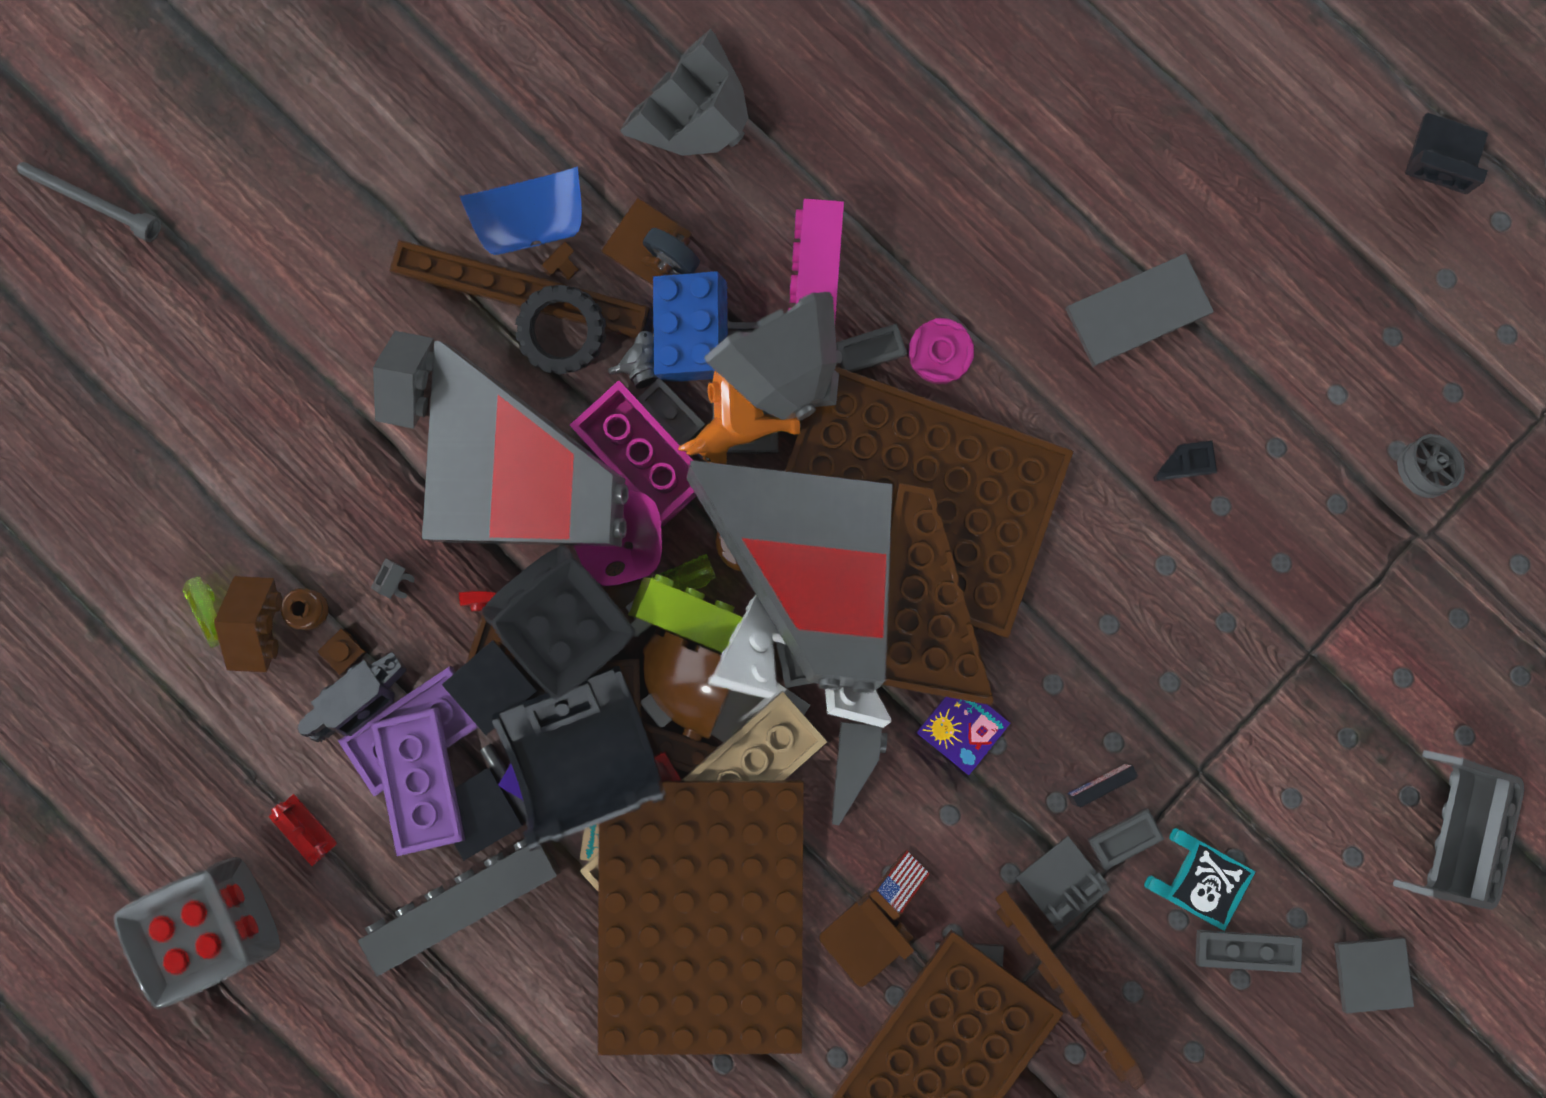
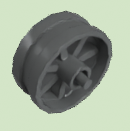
M1436 434L1422 436L1405 446L1399 453L1397 461L1398 472L1404 484L1413 493L1424 498H1435L1457 487L1463 480L1465 473L1464 460L1458 448L1450 440ZM1439 479L1445 483L1444 486L1439 484Z

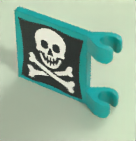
M1174 828L1169 835V839L1189 850L1171 886L1152 875L1147 877L1144 886L1225 931L1255 871L1186 832Z

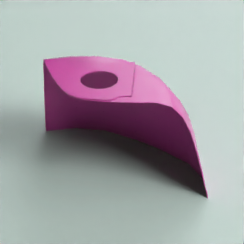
M628 489V501L624 504L623 514L627 530L625 537L622 538V547L574 546L582 566L602 586H614L647 577L657 569L662 555L660 513L655 501L645 493ZM625 542H632L633 549L624 548ZM619 561L625 564L624 571L619 575L608 576L605 573L606 567L613 562Z

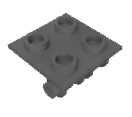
M1069 836L1065 837L1016 876V879L1057 931L1061 930L1110 890L1105 879L1100 873L1096 872Z

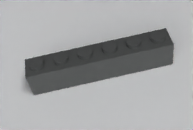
M525 839L513 845L516 851L504 857L502 852L484 861L486 868L475 874L471 868L455 877L456 885L446 891L443 885L425 894L424 896L427 901L415 907L414 903L411 902L396 910L397 918L387 924L382 918L364 928L367 935L357 941L376 977L556 877L562 871L546 842L542 843L541 848L530 851Z

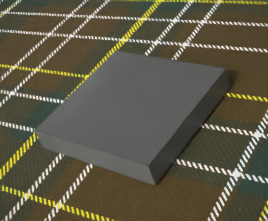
M1398 936L1334 943L1343 1012L1357 1013L1414 1007L1406 939L1404 937Z

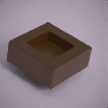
M341 628L317 651L339 675H344L350 667L355 665L367 653L345 628Z

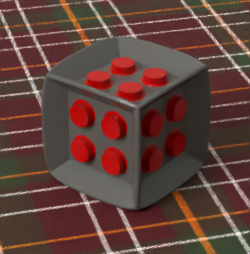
M239 857L219 861L208 867L205 871L176 880L131 902L118 910L114 915L118 938L135 978L148 1001L156 1009L165 1008L207 989L241 969L270 957L280 948L277 928L266 901L250 869Z

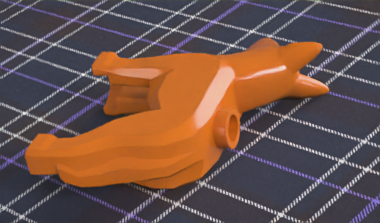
M714 371L713 382L708 384V398L711 403H714V419L704 427L696 438L682 444L678 450L687 451V455L697 454L705 462L726 464L727 452L731 447L751 443L758 438L779 431H785L793 435L800 434V420L798 418L782 420L772 414H764L763 410L755 407L717 371Z

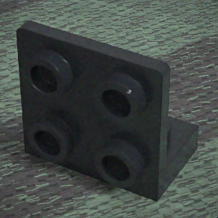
M1427 113L1422 118L1405 174L1467 195L1485 181L1488 170L1479 168L1478 165L1488 133Z

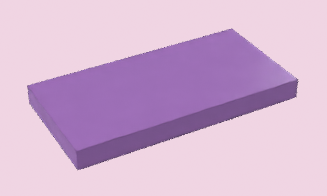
M449 666L383 710L352 736H344L338 740L373 796L379 795L384 789L371 723L439 708L447 748L479 728L442 686L455 673L452 666Z
M439 708L371 723L396 855H405L464 841L465 836Z

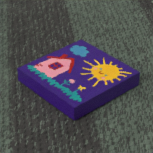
M944 697L916 733L967 775H970L1011 723L987 704Z

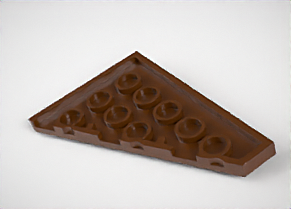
M899 483L890 535L885 682L882 685L992 705V692L933 488Z
M1006 890L998 895L995 900L1000 908L995 912L1007 928L1014 925L1020 933V936L1016 938L1018 943L1028 956L1034 953L1041 962L1037 968L1053 990H1056L1058 987L1061 989L1062 993L1058 996L1075 1019L1081 1016L1084 1020L1081 1027L1099 1053L1106 1050L1103 1056L1110 1068L1121 1082L1127 1079L1136 1091L1146 1081L1135 1060Z

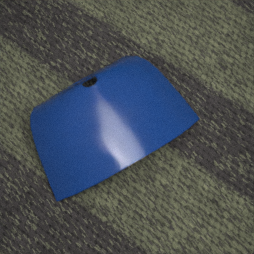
M578 166L543 177L459 196L478 239L483 247L493 255L514 252L574 237L579 232L581 226L582 204ZM534 241H541L540 244H536V245H532V246H531V243H532V242H534Z

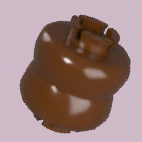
M298 588L290 591L284 597L280 612L288 626L295 629L312 630L325 622L329 606L321 593L312 589Z

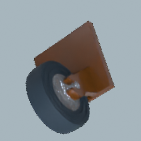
M639 198L635 200L601 250L603 254L652 286L653 276L669 274L672 269L681 274L694 273L700 264L696 254L687 247L691 242L689 238L692 233Z

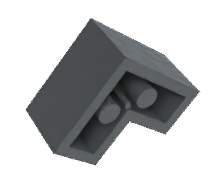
M394 331L373 366L375 421L414 429L419 418L426 415L428 398L424 397V389L427 385L428 375L433 369L434 338Z

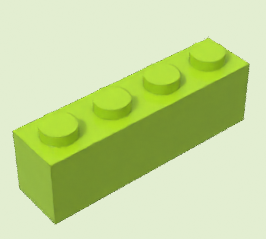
M658 574L655 575L654 579L643 577L628 615L721 654L728 648L732 634L743 619V617L733 613L735 607L716 600L714 605L703 600L705 594L686 587L684 592L673 588L675 581Z

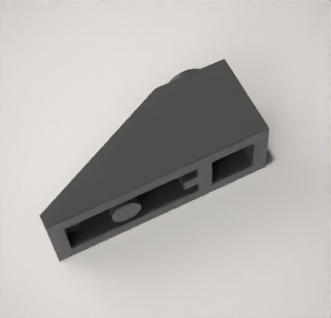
M840 721L832 825H840L877 765L880 753H886L887 733H882V727Z

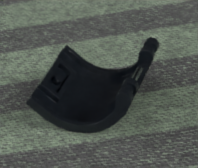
M619 665L590 676L579 686L557 699H553L549 693L492 714V723L507 752L522 793L528 821V830L524 831V837L530 851L541 848L542 843L553 839L554 842L564 839L565 836L626 812L641 809V804L651 800L656 803L665 799L661 775L648 735Z

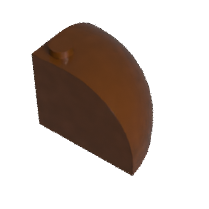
M652 625L643 645L641 655L642 679L648 695H652L657 705L672 721L685 728L683 735L701 742L703 737L710 739L732 690L708 684L709 678L714 674L722 659L721 655Z

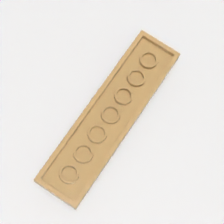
M781 691L682 780H785L825 745L827 741L789 697ZM599 853L580 870L597 891Z

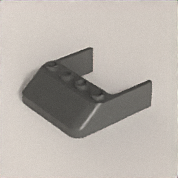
M1423 750L1422 757L1453 768L1449 778L1450 793L1448 802L1444 804L1442 809L1443 824L1441 833L1435 841L1436 855L1433 867L1427 876V884L1419 885L1394 879L1393 886L1433 898L1492 910L1498 905L1503 891L1524 796L1523 780L1520 777L1463 758Z

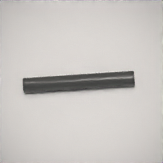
M489 744L482 748L480 752L500 782L507 768L493 745ZM505 790L528 827L524 801Z

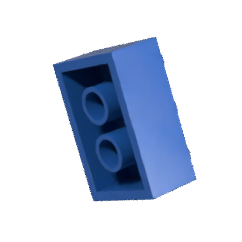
M718 271L653 276L654 375L664 382L713 379L715 370L706 362L704 357L728 337L727 281Z

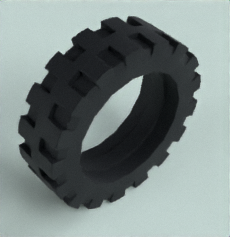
M546 286L532 293L527 302L521 305V312L517 316L515 323L518 331L515 332L516 340L520 342V350L523 355L527 356L530 359L529 362L535 367H540L543 371L549 373L566 374L587 367L600 354L602 344L605 343L606 321L602 316L600 306L595 303L588 293L572 286ZM559 301L567 302L577 307L584 315L588 327L587 339L582 348L575 354L567 357L552 356L544 351L537 342L535 334L536 318L540 311L549 304Z

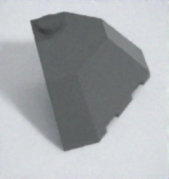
M710 29L683 53L674 72L671 74L668 71L651 89L653 93L641 104L637 105L629 114L620 130L624 136L682 156L717 153L728 144L730 147L735 146L744 137L745 132L743 129L748 120V112L743 87L715 33Z
M830 292L811 293L801 298L787 313L784 314L783 310L780 309L759 320L757 324L760 328L746 333L738 331L726 337L704 357L706 362L755 407L782 420L792 418L803 420L816 411L814 406L824 399L837 364L834 305Z

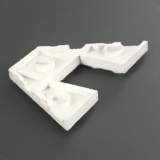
M755 594L746 608L747 611L742 621L737 625L732 634L728 648L722 653V659L714 674L709 678L708 684L770 699L777 693L773 641L786 643ZM840 686L839 689L835 690L825 689L828 714L883 728L891 722V718L875 689L872 693H858L853 691V687Z

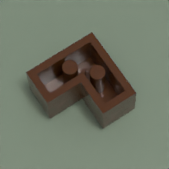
M233 577L214 619L225 666L229 671L267 672L272 659H276L278 655V641L273 638L272 627L274 615L281 609L282 595L280 592H277L274 578Z

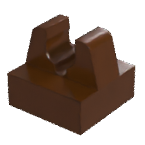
M565 241L539 266L548 275H552L557 270L567 280H570L579 270L568 259L574 250Z

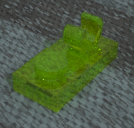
M707 554L658 574L675 581L673 588L680 591L685 590L686 587L702 588L710 580L716 578L712 563Z
M200 576L186 581L182 591L211 649L220 645L214 625V619L217 615L213 608L215 596L209 584H203Z

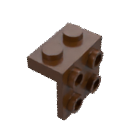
M868 892L819 935V940L856 985L860 987L867 985L898 956L905 960L914 952V948L910 943L914 937L901 922L896 926L887 916L889 914Z

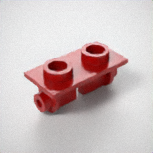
M295 794L290 796L284 803L280 802L271 810L272 814L268 816L311 866H314L338 844Z

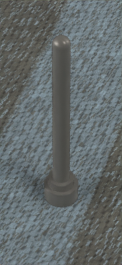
M21 162L17 166V171L21 175L130 226V230L134 232V235L146 242L155 240L160 232V219L148 213L133 214L26 162Z

